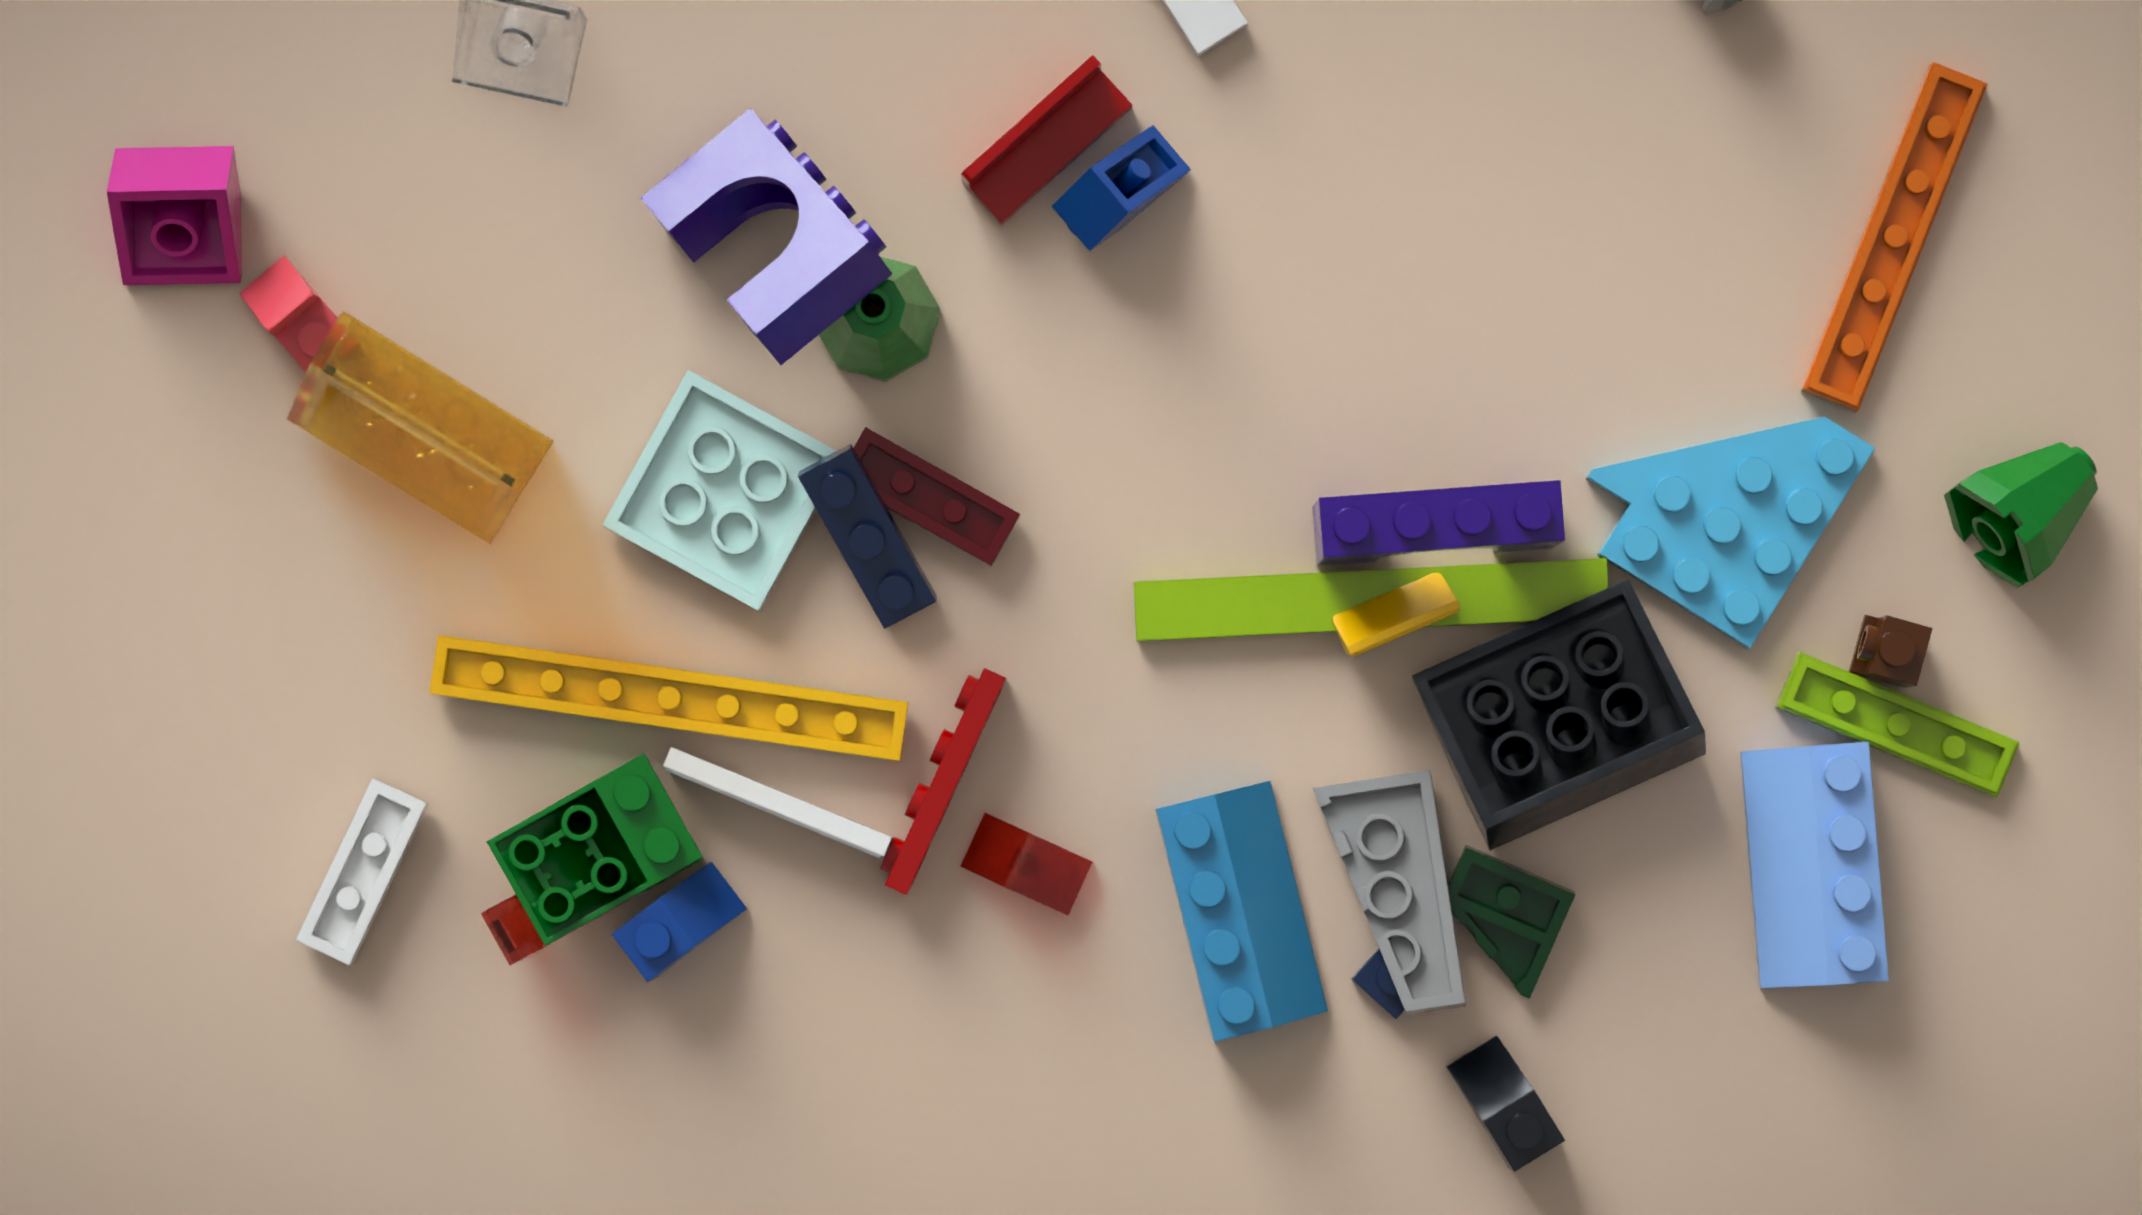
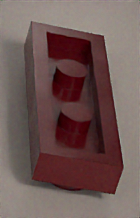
M865 427L854 446V450L886 507L992 567L1021 514Z

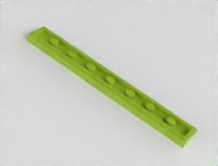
M1607 558L1133 582L1136 642L1336 632L1332 623V618L1336 614L1432 573H1440L1455 595L1460 608L1456 614L1426 627L1533 622L1607 589Z

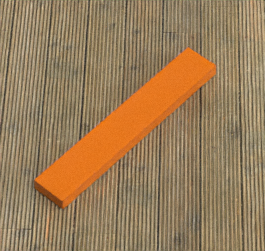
M1935 62L1929 65L1801 388L1802 392L1855 413L1859 411L1988 83Z

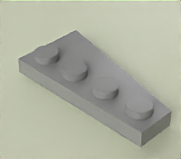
M1419 771L1313 788L1406 1014L1414 1015L1466 1007L1431 771Z

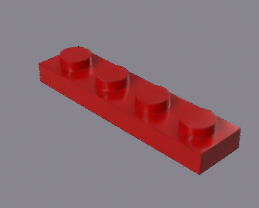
M986 668L983 669L979 679L968 675L954 705L955 708L964 711L954 733L943 729L930 757V762L939 765L930 787L921 783L918 784L905 812V816L914 819L905 841L896 837L893 838L881 864L880 870L889 873L885 886L908 895L1002 691L1006 677Z

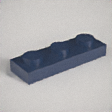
M851 444L799 471L798 478L884 629L936 602L937 595Z

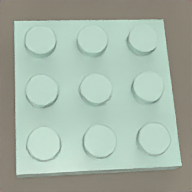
M687 370L602 526L760 612L816 510L798 478V473L800 470L833 454L836 450Z

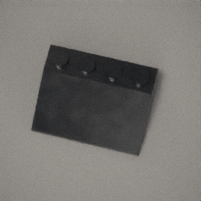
M1629 579L1412 675L1413 682L1489 851L1706 754L1705 730Z

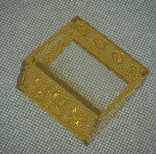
M342 311L312 359L287 417V420L489 544L492 543L554 442L549 437Z

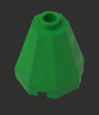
M881 257L892 272V275L820 333L819 336L839 370L854 374L858 373L887 382L928 358L941 310L916 266ZM875 302L879 307L885 305V309L880 316L872 318L866 316L865 306Z
M2062 442L1978 470L1944 494L1953 529L1963 542L1972 533L1984 548L1974 554L1981 565L2012 586L2019 588L2025 583L2034 580L2055 561L2098 490L2095 479L2097 470L2093 460L2084 450L2079 447L2071 448Z

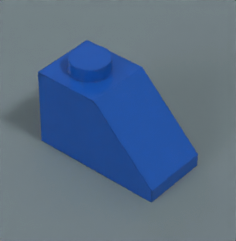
M1152 125L1091 166L1052 205V208L1067 224L1069 230L1091 251L1124 228L1182 179L1191 169L1155 126Z
M710 862L658 898L611 935L645 980L649 982L653 981L747 910V907L713 862Z

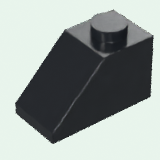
M1497 1035L1446 1066L1507 1167L1513 1172L1565 1141L1535 1090Z

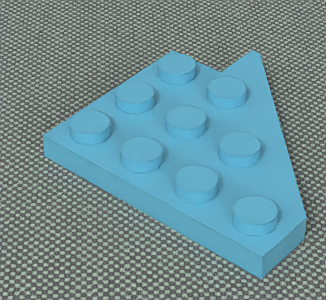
M1821 417L1592 469L1586 479L1628 505L1597 555L1601 558H1607L1609 563L1749 649L1875 447L1827 417Z

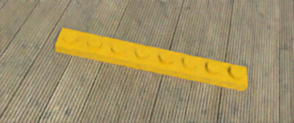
M438 635L429 694L895 761H901L909 702L443 635Z

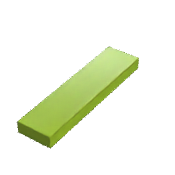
M1802 652L1796 654L1775 706L1778 709L1858 742L1869 741V746L1992 797H1998L2020 743Z

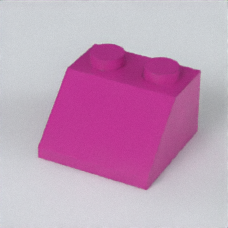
M234 146L115 148L107 187V198L122 284L241 283V191Z

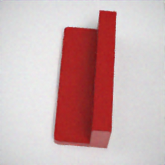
M1092 55L961 173L962 183L1002 226L1129 112L1133 105L1101 71V63Z

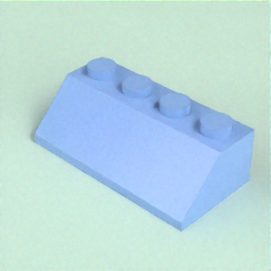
M1869 741L1740 752L1759 987L1824 986L1889 981Z

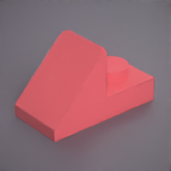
M286 256L281 257L239 293L264 328L277 338L316 384L362 346Z

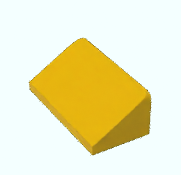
M1432 573L1338 613L1332 618V623L1347 657L1353 658L1459 612L1460 605L1440 573Z

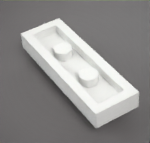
M372 778L296 941L347 965H353L429 803L376 778Z

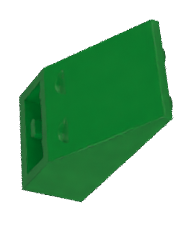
M644 753L486 841L545 946L704 859Z

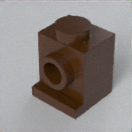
M1864 615L1849 672L1904 688L1917 686L1933 628L1888 615L1878 618Z

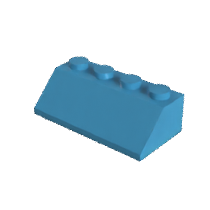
M1267 781L1155 809L1212 1040L1217 1042L1327 1012L1328 1009L1271 782Z

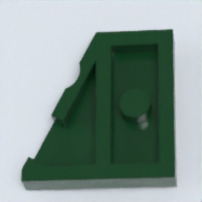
M1465 844L1448 883L1452 914L1472 934L1475 941L1489 958L1493 959L1506 974L1517 991L1522 996L1530 999L1574 900L1575 891Z

